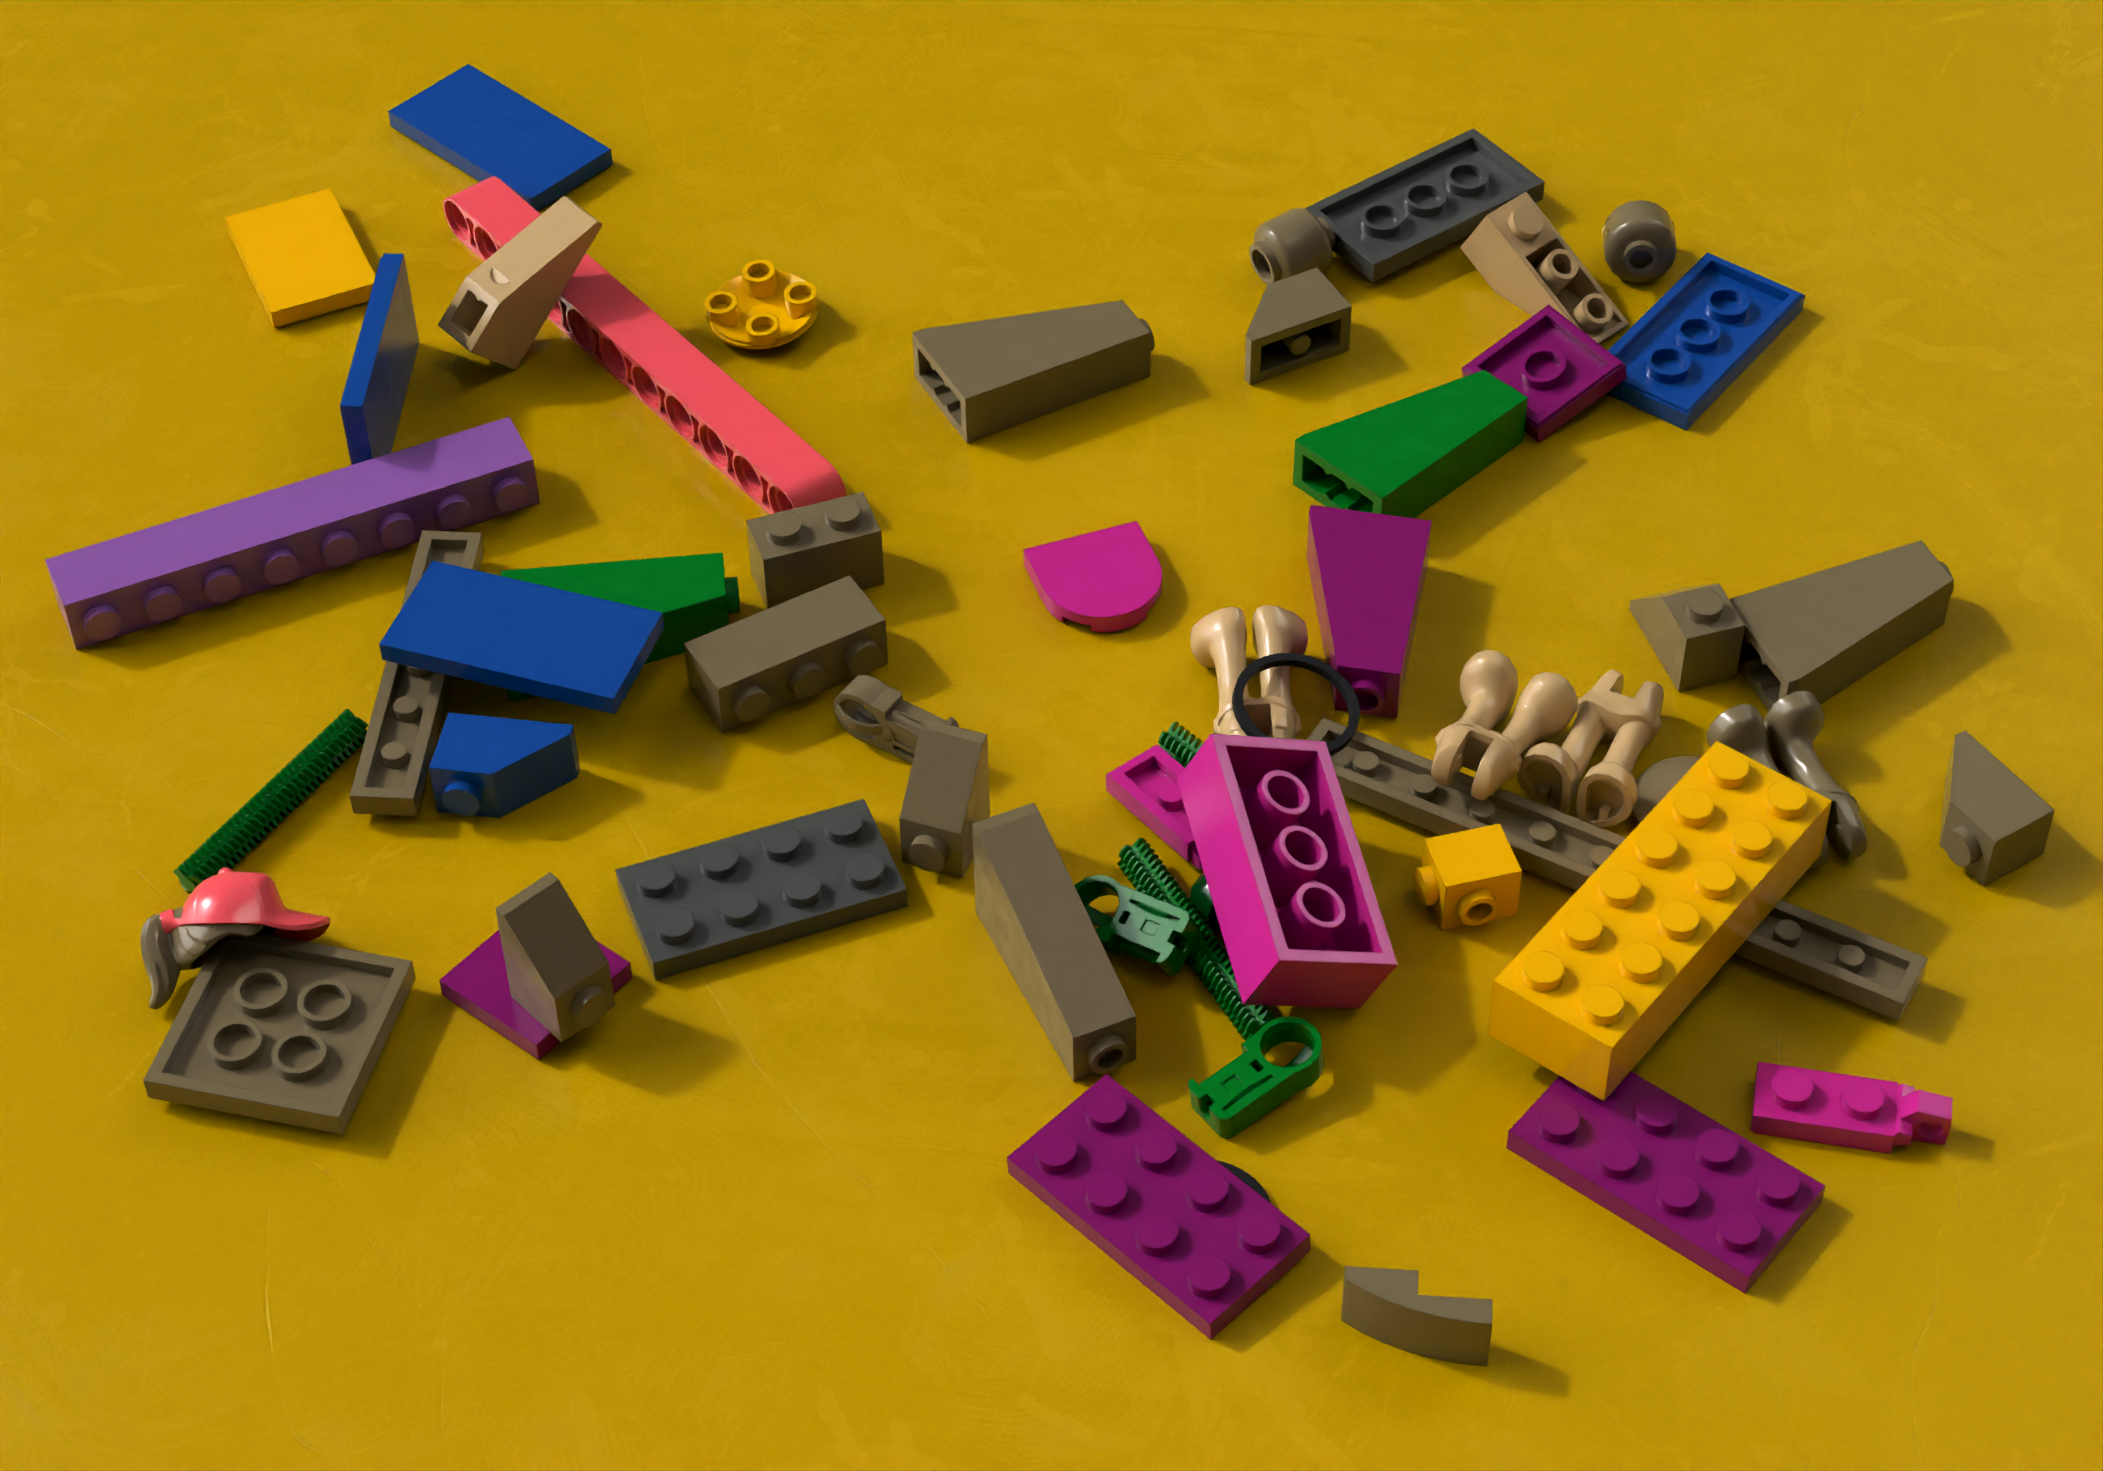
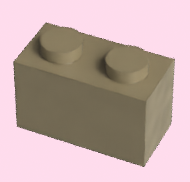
M863 492L746 520L751 574L766 609L849 575L861 590L885 584L881 529Z

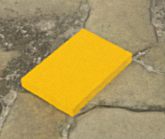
M331 188L225 217L228 234L274 328L369 302L376 275Z

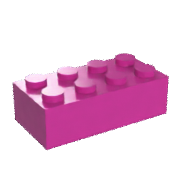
M1210 734L1177 778V783L1242 1004L1361 1008L1398 964L1326 741Z

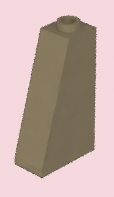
M1123 300L932 327L912 332L915 378L966 443L1150 377V352L1155 347L1154 336L1149 324L1142 318L1138 319Z
M1922 540L1731 598L1729 600L1745 624L1738 671L1768 711L1782 697L1795 691L1807 690L1813 693L1818 702L1822 704L1944 624L1950 596L1954 589V579L1951 572L1943 562L1937 560Z
M1031 803L972 823L976 913L1073 1082L1097 1073L1112 1072L1123 1064L1136 1060L1135 1012L1036 805Z

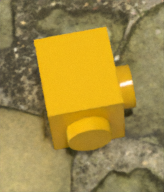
M1500 823L1424 839L1422 867L1415 868L1414 884L1421 905L1423 907L1431 906L1441 931L1467 925L1477 926L1491 920L1517 915L1522 870Z

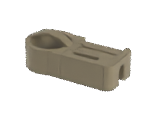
M858 675L834 699L833 709L840 725L850 735L910 764L913 763L920 729L925 719L959 727L954 718L950 717L946 721L903 700L902 692L868 675Z

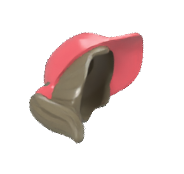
M222 868L218 871L217 875L202 881L189 895L183 907L174 910L168 909L160 914H154L144 923L140 944L145 969L151 983L149 1007L155 1010L161 1008L171 998L181 970H192L202 967L213 945L225 936L232 934L248 937L262 933L301 941H311L325 933L330 925V917L286 908L274 880L265 873L233 872L230 868Z

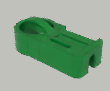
M1095 875L1086 877L1074 885L1091 922L1100 926L1095 928L1106 951L1116 955L1123 951L1160 966L1167 976L1176 975L1181 970L1200 935V927L1186 910L1121 885L1109 876ZM1106 895L1117 896L1119 899V905L1113 917L1098 911L1089 904L1098 897Z
M1293 1016L1279 1017L1267 1022L1255 1035L1241 1044L1242 1055L1200 1084L1193 1078L1189 1081L1188 1086L1193 1110L1221 1138L1230 1139L1298 1091L1312 1086L1320 1078L1324 1068L1321 1035L1313 1024L1305 1019ZM1297 1042L1305 1045L1301 1052L1283 1067L1273 1065L1265 1059L1266 1053L1280 1043Z

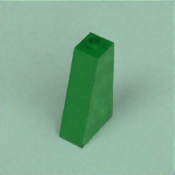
M1485 370L1306 433L1295 440L1293 485L1326 507L1415 518L1523 442L1528 397Z
M723 552L501 571V576L662 612L664 630L645 664L685 653L684 643L729 625V614L741 613L738 577H725ZM507 689L509 702L536 697L535 695Z

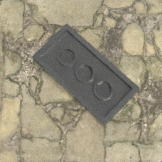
M1473 128L1304 209L1311 212L1316 218L1322 217L1329 223L1336 240L1335 246L1331 249L1371 282H1375L1471 235L1486 215L1524 192H1527L1535 203L1543 200L1545 182Z
M864 799L615 870L618 889L655 981L908 907L907 888Z

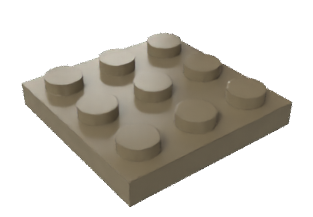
M262 933L248 937L231 934L221 938L213 945L143 1080L148 1098L343 1135L416 979L413 962L411 960Z

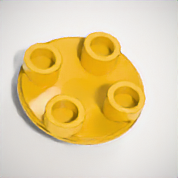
M755 260L747 263L743 267L741 275L727 281L716 292L708 295L704 303L707 322L711 331L725 343L745 349L773 348L798 338L810 328L819 310L815 285L793 273L776 270L775 265L768 260Z

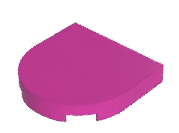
M1137 521L1023 549L1024 566L1050 614L1062 622H1065V618L1074 622L1091 625V631L1093 632L1123 630L1142 622L1147 617V611L1155 604L1162 593L1161 565Z

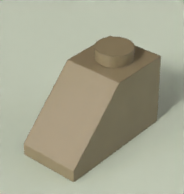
M1318 268L1267 285L1246 333L1244 379L1249 385L1349 350L1352 306Z
M1720 584L1685 587L1630 600L1629 610L1678 692L1736 679L1745 624Z
M925 719L920 729L899 817L902 862L918 866L926 871H937L963 878L973 859L972 823L990 817L987 734Z
M1964 730L1955 735L1945 777L1939 845L1955 864L1965 868L1977 881L1985 886L2043 855L2055 810Z
M551 872L495 908L511 997L561 1043L584 1027L596 1024L607 1011L615 1006L609 962L561 882Z

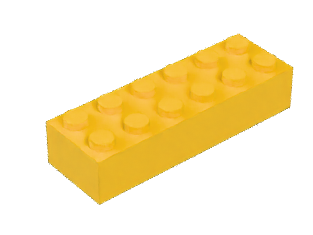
M1716 741L1493 980L1487 1034L1605 1101L1821 855L1832 800Z

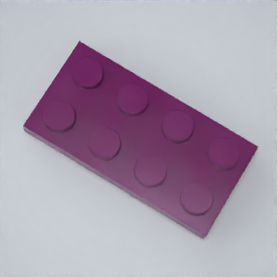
M1631 1071L1605 1101L1559 1076L1508 1131L1507 1149L1745 1294L1819 1207L1825 1191V1185Z
M1108 1074L1104 1075L1007 1157L1008 1173L1210 1340L1311 1250L1310 1234Z

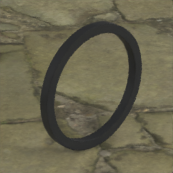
M1277 653L1255 660L1242 671L1233 691L1232 706L1235 718L1247 736L1269 737L1256 727L1246 712L1243 701V692L1246 684L1253 676L1263 670L1278 666H1293L1310 670L1327 679L1338 689L1346 702L1349 713L1348 726L1342 735L1327 744L1330 756L1341 751L1352 740L1360 719L1359 702L1349 682L1328 664L1306 655Z

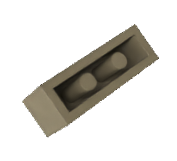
M850 575L684 643L689 688L722 733L749 722H754L763 716L801 700L811 698L858 675L868 674L888 664L886 619Z

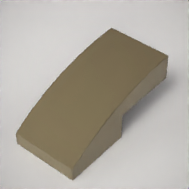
M1345 1266L1341 1321L1369 1337L1410 1353L1459 1364L1487 1366L1492 1331V1299L1418 1295V1270Z

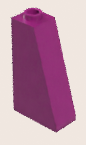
M1311 505L1308 521L1307 562L1326 664L1337 670L1349 682L1357 696L1361 714L1397 718L1428 568L1432 521ZM1330 682L1335 710L1348 712L1343 696Z

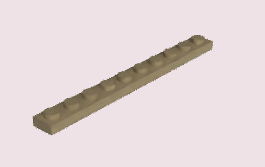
M1323 717L1307 740L1326 741V744L1342 735L1347 726ZM1357 730L1349 744L1331 756L1343 796L1439 835L1500 823L1520 868L1574 890H1578L1625 840L1623 836L1502 788L1487 799L1478 800L1471 796L1474 777L1460 771L1449 787L1439 785L1433 781L1431 776L1432 760ZM1780 900L1734 953V955L1897 1021L1900 1020L1921 982L1928 960L1924 956L1783 900Z

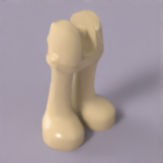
M1270 605L1257 608L1253 614L1252 640L1258 659L1277 653L1304 655L1308 643V632L1303 619L1292 611ZM1227 607L1204 616L1193 625L1190 633L1192 654L1199 664L1210 669H1216L1219 712L1213 721L1214 734L1247 736L1239 726L1232 706V696L1237 679L1247 667L1246 619L1244 612L1240 608ZM1278 666L1259 672L1260 698L1249 697L1248 683L1244 688L1243 701L1246 712L1256 727L1271 738L1295 739L1302 726L1300 724L1301 718L1297 714L1292 702L1290 666Z
M1484 650L1476 653L1465 664L1460 676V693L1466 711L1460 720L1441 729L1435 737L1437 749L1431 769L1433 781L1439 785L1449 787L1461 768L1465 767L1476 771L1471 788L1472 797L1478 800H1485L1489 796L1494 795L1497 790L1510 781L1514 774L1520 770L1521 756L1536 742L1551 738L1567 727L1577 710L1578 699L1575 689L1566 678L1557 673L1543 672L1533 676L1521 692L1509 724L1500 734L1492 731V729L1507 717L1514 704L1518 687L1517 670L1510 658L1499 651Z
M1612 669L1607 671L1590 691L1578 699L1577 716L1563 745L1559 747L1554 743L1543 742L1531 747L1524 754L1517 777L1518 783L1532 801L1566 813L1577 792L1576 814L1578 819L1600 828L1614 826L1627 819L1638 798V786L1634 775L1631 773L1642 749L1652 742L1654 736L1658 735L1659 729L1662 727V722L1660 721L1664 699L1662 686L1653 681H1646L1640 687L1635 698L1622 695L1623 674ZM1611 743L1603 761L1591 767L1579 785L1598 744Z

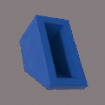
M448 713L429 765L437 812L501 818L576 779L580 771L574 725Z

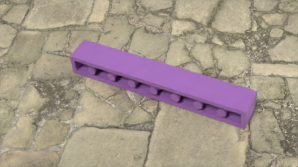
M506 417L45 559L58 606L77 650L419 542L422 530L454 531L540 504L534 460L510 417Z

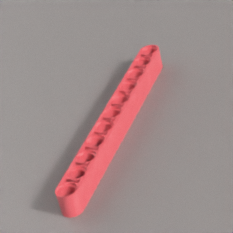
M491 176L445 198L443 201L445 217L453 233L483 261H486L541 215L496 176ZM587 253L584 255L547 318L768 514L847 496L840 475L829 461Z

